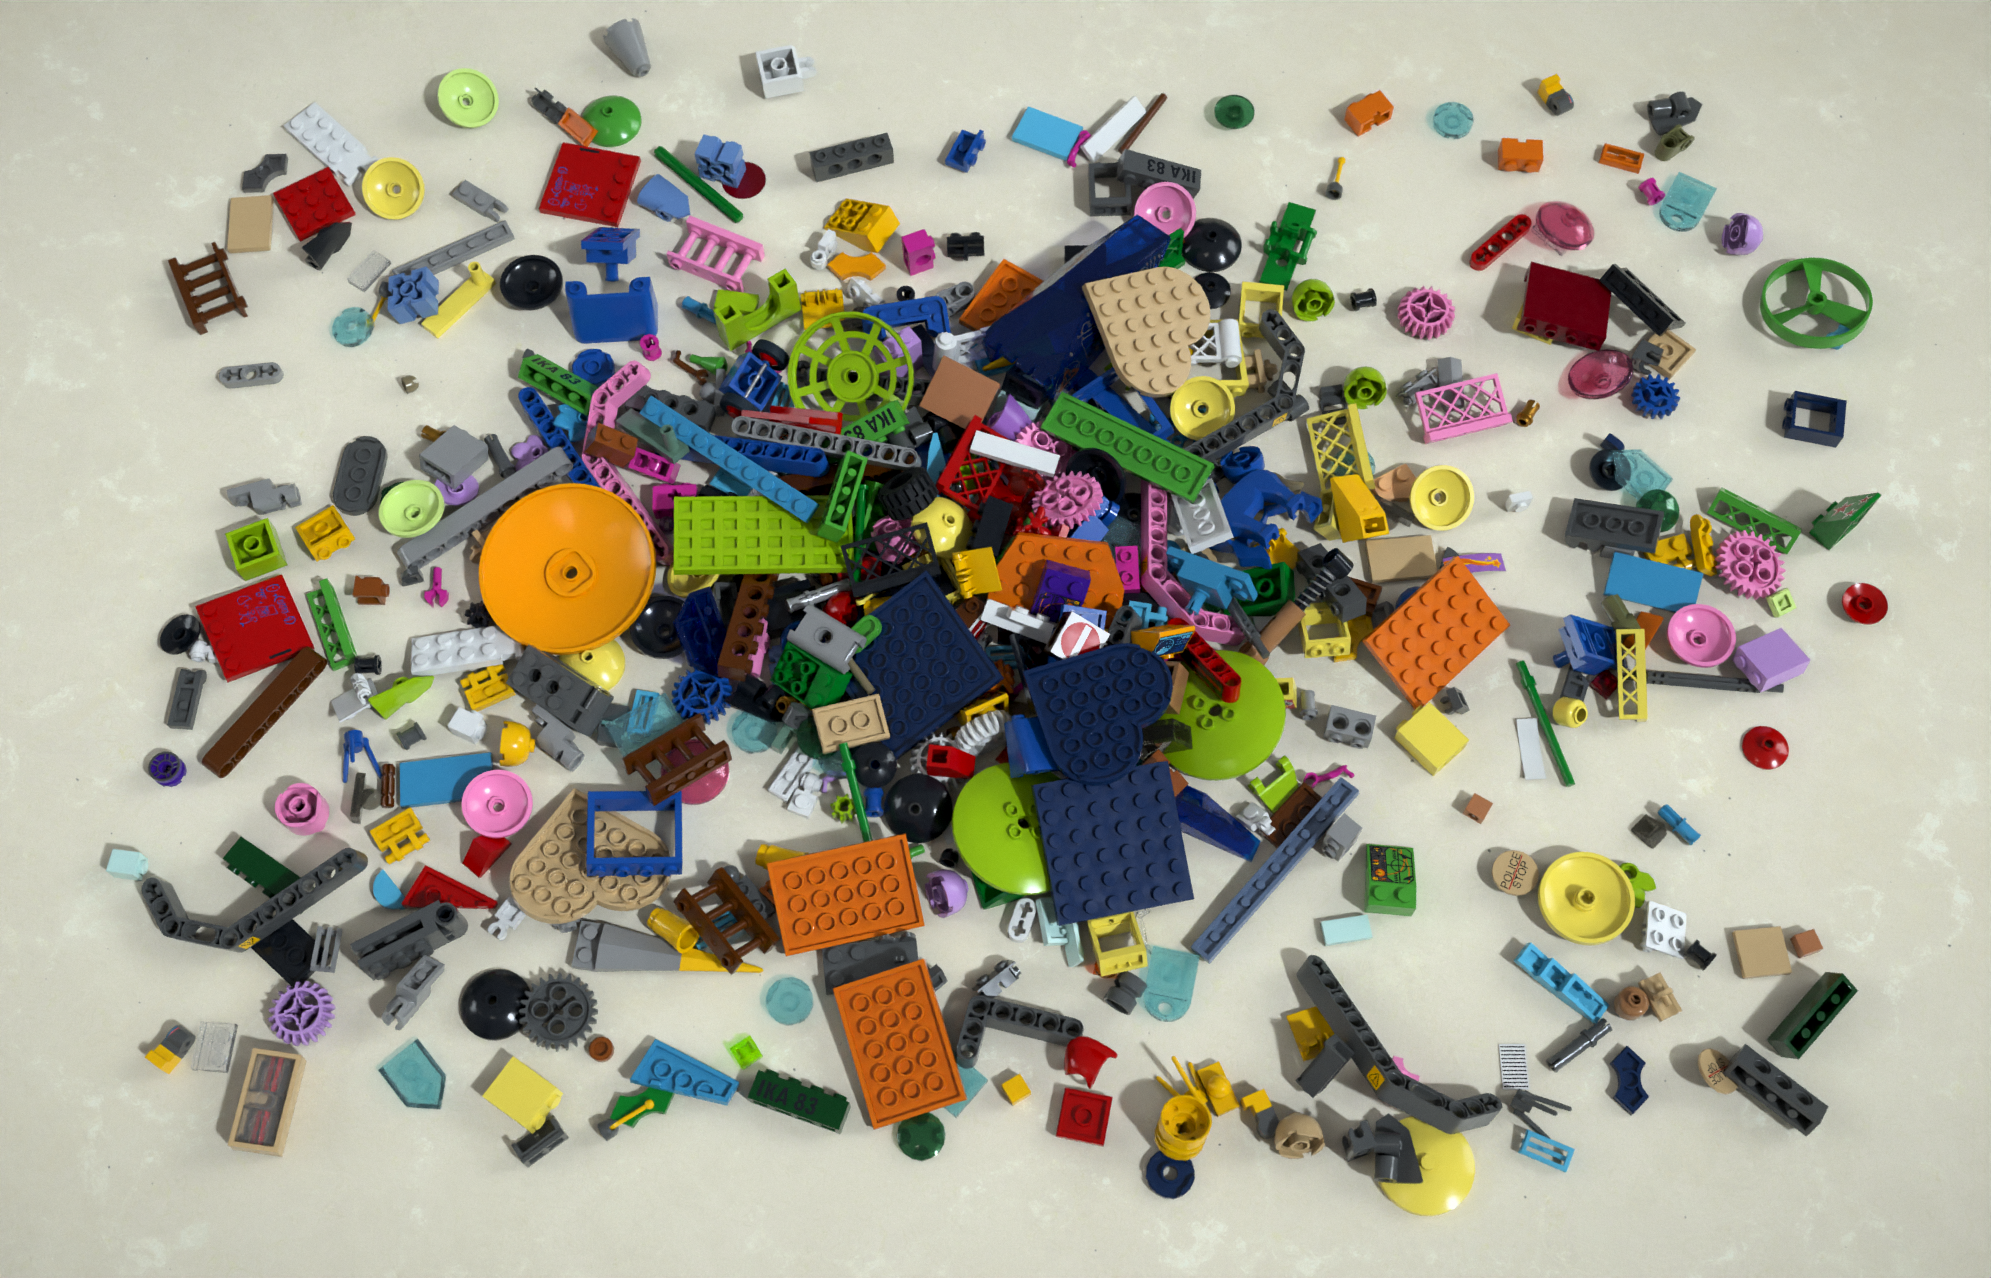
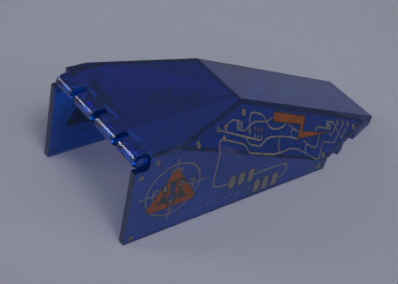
M1137 214L1081 250L988 328L985 332L986 337L981 343L989 362L991 363L1002 356L1011 363L1015 362V366L1027 375L1032 373L1031 378L1044 386L1050 406L1053 407L1061 392L1067 394L1106 348L1082 286L1085 283L1157 268L1160 261L1164 258L1171 237Z

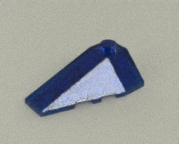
M1187 785L1176 799L1181 832L1252 863L1261 841L1210 796Z

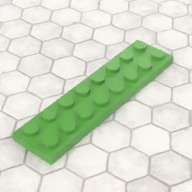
M1061 392L1041 426L1042 431L1079 449L1097 448L1109 453L1118 461L1124 471L1192 504L1214 469L1213 463L1064 392Z

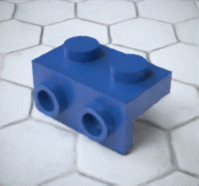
M961 130L945 159V165L968 173L970 167L976 164L978 152L982 151L985 147L984 131L979 130L976 135Z

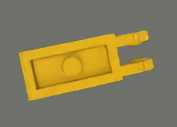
M1699 514L1693 515L1689 523L1697 570L1710 577L1717 575L1715 568L1717 561H1715L1716 557L1712 549L1713 539L1709 535L1712 530L1711 523Z

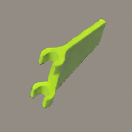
M1285 755L1275 764L1284 774L1266 788L1258 777L1253 779L1248 785L1249 789L1262 800L1272 814L1298 789L1295 770Z

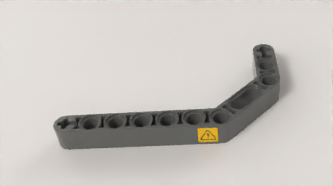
M1269 309L1263 312L1259 324L1261 334L1282 361L1275 397L1185 447L1184 450L1209 462H1213L1290 417L1297 393L1305 348L1276 310ZM1285 372H1291L1295 375L1292 390H1285L1282 387ZM1279 406H1285L1287 409H1282ZM1261 416H1267L1269 419H1264ZM1243 426H1250L1252 429H1246ZM1225 436H1232L1234 439H1228ZM1207 446H1214L1216 449H1209Z
M345 848L230 927L190 920L173 886L167 881L149 878L143 883L141 891L164 936L242 953L361 873L368 865V858L360 851ZM335 870V874H334V876L331 878V874H332V872ZM314 883H316L315 888L312 891V886ZM296 896V900L294 904H292V900ZM206 927L214 929L216 936L212 941L206 942L198 940L196 932L199 928Z
M1310 955L1297 972L1299 982L1333 1032L1355 1052L1352 1060L1379 1099L1447 1134H1456L1487 1126L1501 1111V1101L1491 1093L1454 1100L1401 1073L1325 961L1316 955Z

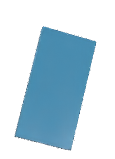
M1614 552L1603 595L1618 594L1621 600L1676 613L1685 606L1696 604L1703 573Z
M492 753L400 763V806L402 808L462 802L463 793L468 784L476 776L493 770Z

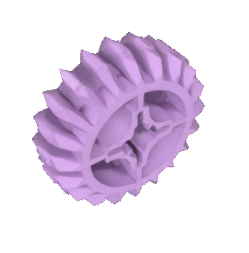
M305 981L303 985L300 982H296L294 989L292 986L286 985L287 992L278 991L279 996H281L280 999H272L276 1007L269 1008V1012L274 1014L268 1018L269 1022L273 1023L271 1030L277 1032L276 1037L283 1039V1042L286 1044L292 1042L294 1046H299L302 1042L306 1046L309 1045L310 1039L318 1042L317 1035L326 1036V1032L323 1029L325 1027L332 1028V1024L328 1022V1020L335 1018V1015L330 1013L336 1009L335 1005L331 1004L333 1001L332 996L327 995L328 991L325 988L320 989L319 984L314 983L312 985L309 981ZM305 997H315L319 1005H308ZM286 1022H296L299 1031L289 1030Z

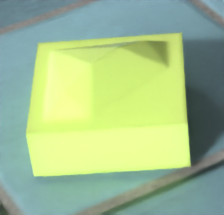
M1783 588L1766 597L1774 618L1797 608L1788 588Z

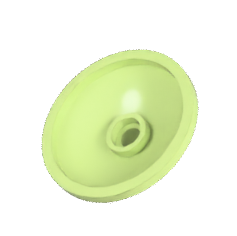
M468 68L453 70L442 79L438 88L437 97L442 112L450 121L466 128L484 126L492 120L497 112L499 105L497 90L491 80L479 71ZM466 100L469 105H464L462 101Z
M410 480L392 488L383 498L379 507L381 524L390 534L397 537L410 538L422 535L432 529L441 519L445 506L443 495L434 484L428 481Z

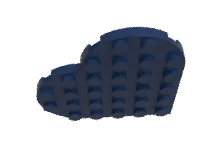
M1115 644L1023 671V677L1054 764L1066 777L1084 785H1107L1128 775L1138 763L1142 753V728L1156 722L1165 713L1172 698L1173 682L1168 666L1154 651L1150 652L1140 648V645Z

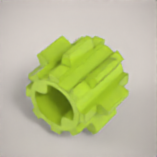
M848 794L844 795V797L837 795V801L830 803L831 809L834 810L832 817L840 818L841 824L846 820L853 822L852 817L856 815L853 799H849ZM848 806L849 810L842 812L841 807Z

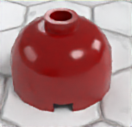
M852 591L838 592L829 598L823 608V612L852 628L856 624L860 606L856 604V600L861 599V597L855 599Z

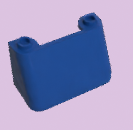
M650 277L633 279L629 285V292L587 295V288L584 283L580 281L565 282V292L573 333L579 343L640 341L647 334L657 335L658 302Z
M939 296L869 306L862 312L883 320L892 328L925 322L926 331L932 337H937L942 332L951 333L947 306L943 298ZM862 319L863 332L870 334L874 323ZM881 328L877 339L883 342L884 337H886V331Z
M1024 714L1011 716L1012 720L1004 723L1011 778L1023 777V774L1037 775L1044 772L1060 771L1051 758L1038 717L1025 718Z

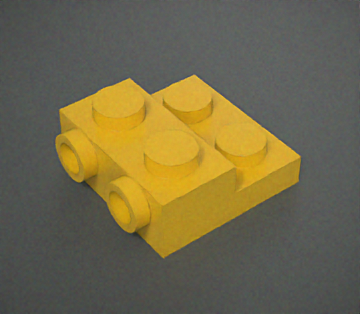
M334 505L295 527L317 562L321 559L326 560L330 558L333 552L340 548H347L355 540V537Z

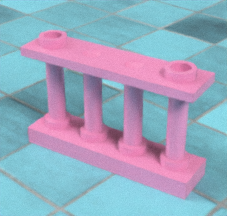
M689 216L686 221L689 236L678 254L668 250L666 254L669 265L676 270L681 269L721 285L729 291L744 292L741 277L751 260L762 262L765 257L763 244ZM697 238L707 240L708 242L696 261L686 258ZM715 245L726 248L715 268L704 265ZM737 252L744 255L733 276L722 272L732 254Z

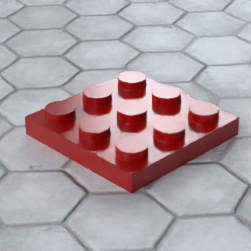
M329 167L273 193L300 242L335 222H342L356 215Z

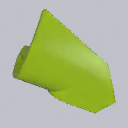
M433 675L413 677L411 679L399 677L393 682L392 688L370 697L368 701L387 720L405 703H412L431 687L434 677Z

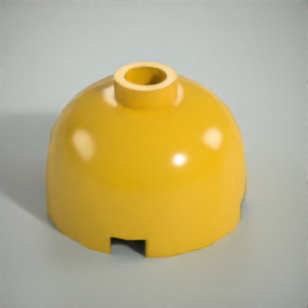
M504 721L503 724L507 728H502L500 754H502V759L504 760H499L500 766L512 767L521 765L528 759L530 752L534 753L535 739H531L530 731L525 725L513 721Z

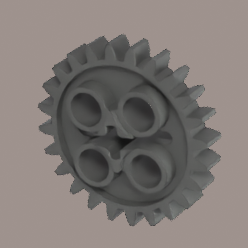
M561 973L558 974L557 979H554L549 974V981L545 982L543 978H539L541 985L537 986L532 983L533 992L525 991L528 1000H521L520 1002L526 1008L520 1009L519 1014L526 1017L521 1018L519 1021L520 1024H528L523 1028V1032H531L528 1037L530 1041L537 1038V1047L541 1046L544 1042L547 1051L551 1045L555 1046L556 1052L559 1051L560 1045H564L565 1049L569 1050V1043L572 1042L577 1047L578 1038L586 1040L585 1031L588 1033L593 1032L589 1024L597 1023L596 1019L591 1016L597 1015L598 1009L591 1007L597 1005V1000H590L594 996V992H586L588 984L585 983L580 986L581 979L579 977L573 982L571 974H568L566 979H563ZM557 991H564L566 993L562 1000L553 998L554 993ZM571 997H575L574 1001L568 1003ZM540 1007L548 1009L547 1014L543 1017L535 1015L536 1010ZM574 1007L582 1009V1013L577 1017L569 1014L570 1010ZM556 1008H557L558 1010H561V1009H562V1010H563V1015H560V1014H556V1015H555L554 1010H555ZM550 1020L546 1027H542L544 1023ZM556 1024H562L564 1030L561 1033L555 1034L551 1031L552 1027Z

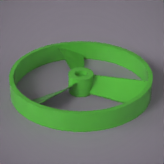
M1814 257L1796 259L1775 269L1765 281L1760 298L1762 318L1777 336L1794 345L1813 349L1837 347L1856 338L1865 328L1873 305L1872 293L1868 284L1855 270L1834 260ZM1804 270L1810 289L1805 305L1772 315L1766 303L1767 289L1781 276L1794 271ZM1822 271L1834 273L1852 283L1861 293L1865 301L1866 311L1828 300L1825 293L1820 291ZM1807 311L1813 315L1821 313L1849 328L1850 331L1835 336L1814 337L1797 333L1782 324Z

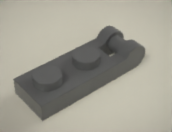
M181 669L167 724L170 728L193 730L203 684L207 679L205 670L191 672L190 669Z

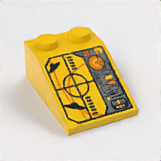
M1000 691L988 692L969 706L961 709L956 717L962 727L967 722L989 711L1005 710L1009 713V697L1007 693Z

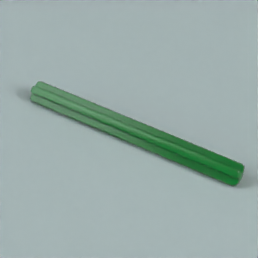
M658 146L654 150L655 156L731 220L739 223L743 219V213L664 147Z

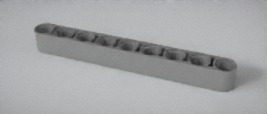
M745 416L736 417L731 424L732 431L741 439L820 448L824 451L825 456L842 459L846 453L842 452L843 447L851 444L852 447L849 451L863 456L866 449H873L869 456H863L868 458L866 464L900 471L921 466V459L917 452L907 447ZM742 425H748L744 432H739ZM768 428V433L765 436H760V432ZM789 432L787 439L780 440L783 433ZM804 437H810L808 443L801 444V440ZM824 441H831L830 446L822 448ZM887 453H894L892 459L884 460V456ZM909 456L915 457L912 464H905V460Z
M555 447L438 522L428 532L416 536L401 546L397 551L398 556L406 569L413 566H418L421 569L472 536V532L476 529L479 531L501 517L507 509L523 497L549 486L569 473L573 468L572 462L563 448Z

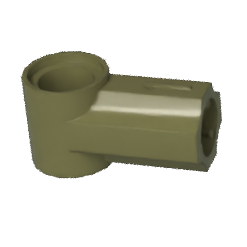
M1618 594L1610 595L1601 602L1602 608L1612 622L1611 625L1615 633L1616 629H1641L1632 613L1628 612ZM1621 635V641L1631 635Z

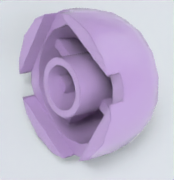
M1736 213L1730 217L1732 221L1729 225H1725L1723 229V248L1727 247L1726 252L1733 255H1747L1754 252L1763 240L1761 223L1749 214Z
M947 869L937 870L926 875V878H929V882L925 884L926 895L932 909L937 907L940 912L937 914L939 917L951 916L964 907L968 892V884L965 879H962L955 871Z

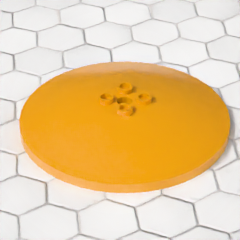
M580 483L558 484L545 487L513 504L491 529L483 546L479 563L481 595L495 623L519 644L525 647L530 644L541 651L553 655L583 653L586 650L599 648L620 636L634 623L643 611L651 595L656 576L654 544L639 514L631 505L616 494L600 487ZM571 569H576L577 575L572 579L567 578V572Z

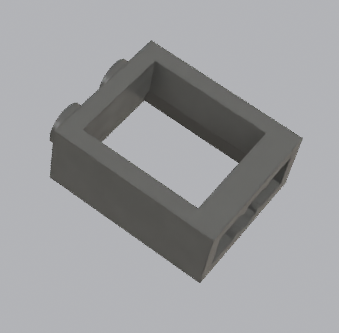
M1118 162L1089 164L1090 216L1131 215V185L1124 183L1125 197L1096 198L1095 178L1117 177Z

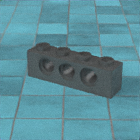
M888 132L809 152L816 183L894 163L893 147Z
M644 385L625 403L626 411L632 408L640 413L649 397L653 396L668 407H675L673 410L710 433L716 417L714 404L706 400L698 401L686 395L678 396L667 390L659 391L652 389L647 385Z
M1321 543L1297 552L1296 569L1299 574H1303L1308 584H1310V580L1316 578V574H1320L1321 568H1323L1322 560L1328 553ZM1348 575L1343 579H1334V581H1331L1332 584L1326 586V590L1323 589L1320 592L1319 598L1321 601L1329 606L1331 613L1337 616L1342 623L1366 614L1367 598Z
M1746 1044L1731 1058L1723 1074L1806 1137L1821 1123L1829 1107Z

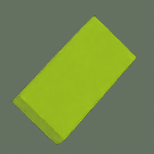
M718 289L714 309L732 300L743 315H747L757 310L760 298L758 294Z

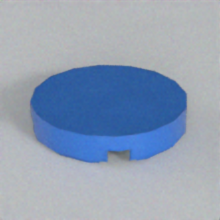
M588 349L577 356V359L572 364V372L589 383L600 387L614 375L615 364L608 353L606 354L600 349Z

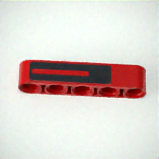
M1173 618L1167 623V625H1189L1181 618ZM1194 631L1184 651L1177 653V655L1222 701L1226 703L1238 701L1240 698L1241 677Z

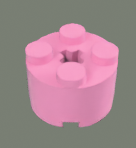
M887 515L874 524V531L871 532V536L875 537L911 527L912 517L893 521ZM911 532L905 533L903 535L908 537ZM913 534L912 537H911V539L914 540V541H916V539H915V537H914V534ZM899 535L894 536L889 545L900 551L906 539ZM889 538L883 539L882 541L887 543ZM876 541L874 543L880 555L885 545ZM909 541L903 553L910 556L918 552L920 547ZM887 547L882 559L891 561L893 564L899 553ZM901 555L896 564L903 562L906 557Z
M296 783L287 787V790L283 794L280 793L277 797L275 813L289 831L296 835L306 836L320 832L325 828L329 817V805L326 799L314 787L306 783Z

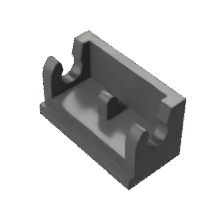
M1642 339L1631 358L1629 369L1632 371L1635 369L1645 375H1650L1651 371L1645 369L1644 364L1658 366L1664 349Z
M552 1115L540 1129L536 1130L533 1134L529 1133L511 1146L522 1163L529 1168L569 1137L555 1116Z
M1367 1120L1361 1121L1357 1129H1349L1348 1135L1352 1145H1349L1346 1136L1342 1138L1347 1162L1369 1155L1377 1147Z

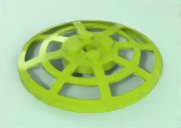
M838 312L827 315L810 325L799 337L792 350L788 365V386L795 408L806 409L801 397L812 393L818 404L825 411L840 412L845 402H857L860 415L843 414L842 417L844 421L855 422L895 400L899 401L903 411H905L912 395L914 370L907 346L890 325L870 314ZM859 318L871 321L874 324L870 334L859 331L844 332L840 319ZM830 322L832 323L836 335L824 341L817 351L805 345L818 329ZM881 328L888 331L897 341L904 356L893 359L887 347L877 339ZM847 338L867 340L862 352L850 350ZM837 341L839 342L842 353L838 354L834 359L823 355L829 346ZM874 345L884 354L887 362L876 365L870 357ZM802 353L812 358L809 371L810 385L798 388L796 370L798 359ZM820 362L828 367L827 380L817 383V367ZM907 364L908 386L905 398L901 400L894 395L897 382L896 368ZM852 370L858 374V379L854 383L848 379V374ZM890 370V385L887 391L878 385L879 373ZM830 388L832 393L838 398L833 408L824 400L820 391ZM873 393L882 397L883 401L876 408L868 412L866 399Z

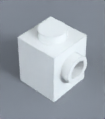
M459 707L449 722L448 728L452 734L476 745L479 739L485 736L487 724L483 720L484 716L475 710L469 712Z

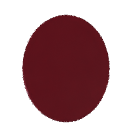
M745 162L746 171L738 188L722 184L723 189L727 194L738 199L756 196L762 191L766 183V176L761 167L751 162Z

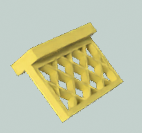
M1356 403L1348 405V409L1307 418L1321 490H1326L1325 484L1330 477H1338L1333 474L1338 465L1347 469L1344 476L1350 475L1351 472L1358 474L1369 490L1375 489ZM1346 416L1347 422L1342 428L1333 424L1337 418ZM1322 422L1326 424V427L1319 433L1313 430L1312 424ZM1330 427L1339 431L1334 440L1325 436ZM1343 434L1351 438L1347 447L1337 443ZM1322 439L1330 443L1325 452L1317 449V445ZM1334 446L1343 450L1338 459L1329 455ZM1347 453L1355 457L1351 466L1341 462ZM1326 458L1335 463L1330 471L1321 468Z

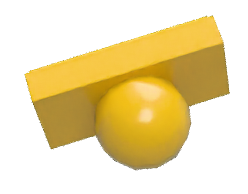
M1219 1061L1196 1072L1217 1117L1240 1107L1231 1088L1230 1081L1226 1077Z

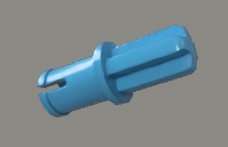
M690 296L683 300V309L696 314V317L699 319L704 318L716 324L714 312L708 308L706 303H700Z
M1665 804L1659 809L1658 814L1673 828L1672 831H1676L1690 846L1701 836L1686 822V818L1680 817L1669 805Z

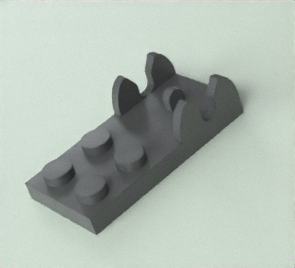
M1574 498L1565 532V542L1571 548H1576L1579 546V542H1584L1593 552L1598 551L1601 545L1655 553L1664 519V511Z
M905 932L898 938H892L891 935H883L874 941L840 944L822 948L826 994H834L833 988L918 961L916 935L911 932Z

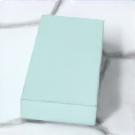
M1368 914L1321 921L1320 923L1325 946L1369 940L1373 937Z

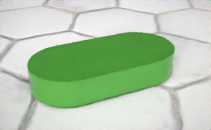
M867 615L861 618L851 629L867 638L865 648L881 633L882 624L878 618ZM858 647L855 654L861 652L863 649L861 647Z

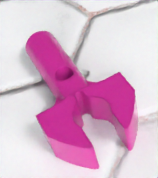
M440 567L433 569L432 589L425 591L424 598L432 608H434L433 600L437 594L440 596L439 605L441 607L449 600L448 591L441 589L442 568Z

